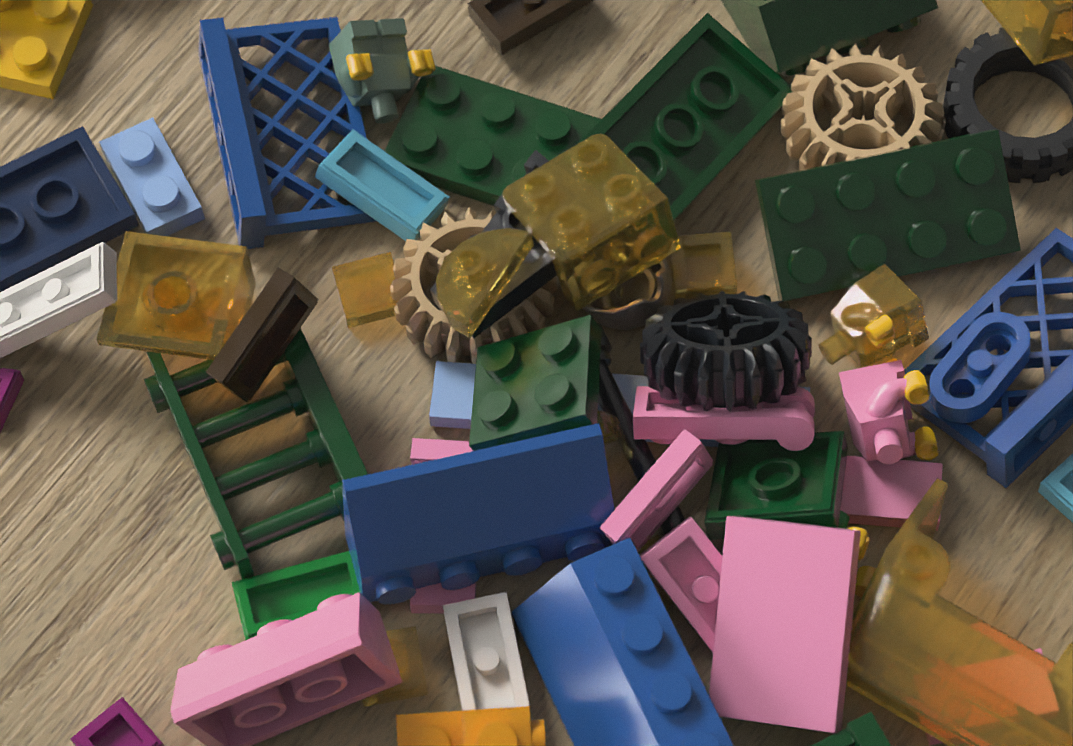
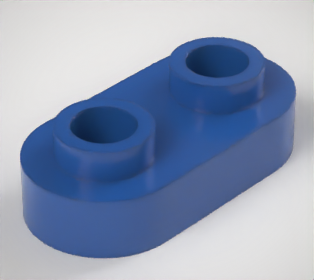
M991 312L980 316L968 327L935 367L930 376L931 403L934 410L941 417L951 422L969 423L982 418L990 411L1025 368L1030 359V332L1023 320L1010 313ZM995 349L1008 351L1006 354L999 356L989 353ZM958 393H968L972 395L967 398L953 397Z

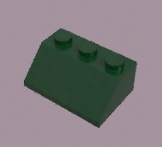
M722 0L724 7L749 49L771 69L779 74L782 73L783 76H794L806 72V67L811 59L815 60L824 56L831 49H834L840 55L847 54L855 43L860 50L869 44L867 37L887 30L888 33H896L913 28L921 22L920 15L938 8L936 0Z

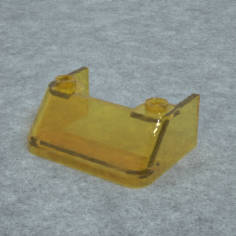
M937 478L886 548L853 614L846 685L948 746H1073V642L1067 646L1056 663L939 596L948 580L951 564L946 550L933 540L949 485Z

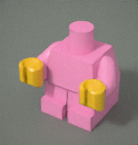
M902 360L839 372L853 444L867 462L879 460L884 464H894L900 459L917 455L922 460H932L939 455L936 437L931 428L928 426L921 427L915 432H909L907 420L913 419L910 403L919 405L929 400L928 387L922 372L914 370L905 375Z

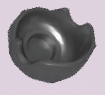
M622 238L603 248H593L587 267L582 273L574 272L571 281L576 301L589 315L605 327L626 331L646 325V319L656 314L657 308L665 304L672 288V272L663 254L648 242Z

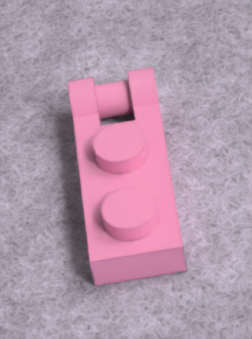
M637 386L633 411V438L651 439L659 444H672L679 434L686 429L698 440H715L729 445L740 444L747 440H777L785 449L799 451L807 448L814 439V397L808 390L797 387L796 393L789 396L781 395L779 402L774 404L761 402L753 410L742 406L734 407L731 412L726 408L717 407L705 411L701 405L694 404L683 407L680 406L678 399L667 400L661 398L660 391L649 388V386Z

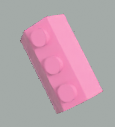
M360 592L355 595L340 594L324 600L318 605L317 611L296 620L283 619L266 624L258 630L257 636L234 646L219 645L209 648L198 656V661L178 669L171 714L176 725L206 746H252L398 685L403 681L380 612Z

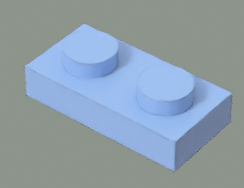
M150 118L99 141L103 155L150 244L205 219L198 199L154 118Z

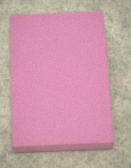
M726 516L709 697L719 716L830 733L841 731L860 530Z

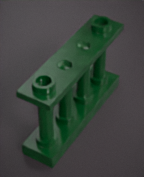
M301 328L275 364L276 366L284 362L291 378L282 382L283 389L193 426L180 398L218 383L206 373L216 357L170 375L159 348L146 352L154 375L144 378L145 385L157 413L169 409L221 531L211 534L210 537L224 571L236 566L241 579L255 576L247 554L338 516H341L344 521L342 480L368 475ZM294 412L296 417L307 413L314 428L313 431L305 433L307 440L214 478L202 451L203 448L288 413ZM317 463L319 468L330 464L338 482L329 485V493L238 531L236 530L224 501Z

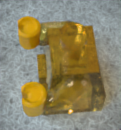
M884 264L854 283L830 313L835 334L818 344L823 357L831 365L847 355L861 368L897 361L893 357L897 350L908 344L916 348L929 339L922 301Z

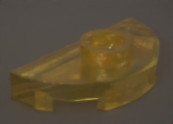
M511 228L485 231L461 242L444 259L436 277L437 299L453 329L471 338L533 248L534 244L530 231Z

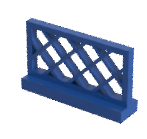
M338 17L233 29L225 28L223 18L200 20L198 55L240 250L264 247V237L268 235L377 222L355 205L345 206L330 197L329 194L333 190L325 184L318 190L294 175L307 158L320 164L330 154L318 147V144L331 129L343 137H346L354 129L367 139L359 106H352L336 78V74L330 70L333 66L331 53L329 52L320 63H317L295 50L303 40L327 38L330 44L341 32ZM260 45L275 55L260 70L241 59L239 48ZM285 61L309 74L296 91L272 77ZM245 78L252 81L248 86L246 85ZM319 81L341 94L342 99L331 112L307 98ZM262 88L286 102L273 118L268 117L251 106L250 101ZM296 109L321 123L307 140L283 126ZM344 113L346 114L347 121L341 118ZM256 126L262 129L259 135H257ZM272 137L297 150L296 154L284 168L262 156L261 150ZM267 176L274 179L270 185H268ZM285 186L309 200V202L299 212L275 215L272 199Z
M1055 228L904 370L905 375L914 370H919L925 377L931 375L939 362L977 318L987 313L1001 312L1000 306L1010 297L1037 296L1038 315L1018 317L1027 325L1029 332L1040 331L1041 352H1031L1030 359L1024 369L1043 368L1044 381L1035 389L1006 390L992 407L1001 408L1002 421L985 437L966 423L951 422L941 417L934 410L930 396L929 400L923 404L915 405L910 403L913 410L985 461L987 475L1005 488L1017 479L1073 424V349L1049 351L1047 333L1049 330L1073 329V313L1046 315L1044 295L1073 293V277L1042 279L1041 269L1057 253L1073 262V238L1058 228ZM1033 275H1035V279L1029 280ZM997 349V356L1004 355V349ZM1051 367H1057V368L1051 373ZM958 393V394L954 395L953 397H955V398H967V397H970V396H972V395H970V394ZM1009 407H1015V408L1009 413Z

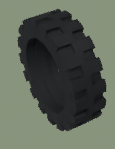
M1015 25L999 28L998 34L990 36L986 32L975 38L973 47L970 50L964 47L959 52L954 68L951 67L948 73L943 102L944 117H946L944 128L948 139L988 130H999L980 114L975 103V93L978 87L993 76L1012 71L1031 72L1048 78L1068 94L1073 106V45L1070 44L1072 38L1060 32H1056L1055 36L1044 33V27L1028 25L1027 30H1016ZM1073 117L1068 124L1057 132L1036 138L1013 136L999 130L1008 182L1020 183L1021 178H1032L1033 183H1042L1049 181L1052 174L1058 172L1060 176H1063L1073 170Z

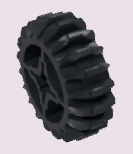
M721 290L719 294L705 295L699 292L693 299L678 298L674 300L673 306L664 305L657 308L656 314L646 319L645 329L642 330L643 342L640 343V363L644 364V376L648 379L649 388L660 391L661 398L667 400L678 399L680 406L683 407L696 404L703 406L705 411L717 407L726 408L731 412L734 407L746 406L753 410L757 408L758 403L774 404L779 402L781 395L789 396L796 393L797 386L807 381V370L810 367V357H812V337L809 336L808 323L803 321L802 312L790 309L789 303L782 300L771 302L770 296L766 294L754 297L749 296L746 291H742L739 294H726Z

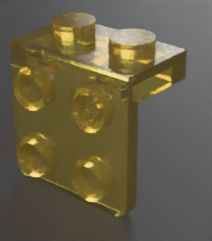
M595 134L510 184L502 193L506 207L551 255L563 295L576 311L596 299L609 294L614 288L650 266L658 264L668 255L681 248L668 198L604 134Z

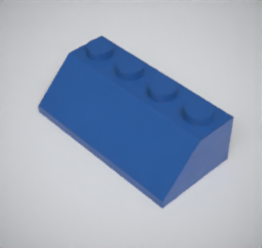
M599 423L342 480L345 537L360 593L369 602L378 601L385 605L401 603L412 598L416 594V589L441 583L443 589L458 590L476 583L483 576L501 572L511 576L523 575L538 569L544 562L566 557L571 561H577L612 546L611 541L600 529L601 525L613 513L614 504L603 434Z
M631 538L570 563L512 611L513 620L573 746H734Z

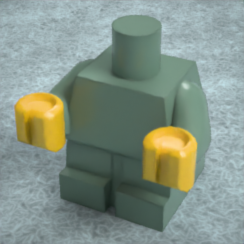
M404 18L380 19L378 22L374 20L350 21L329 44L336 78L352 106L372 105L375 121L380 124L396 120L399 117L396 102L412 90L419 77L432 74L436 69L431 49L407 51L405 40L407 29Z

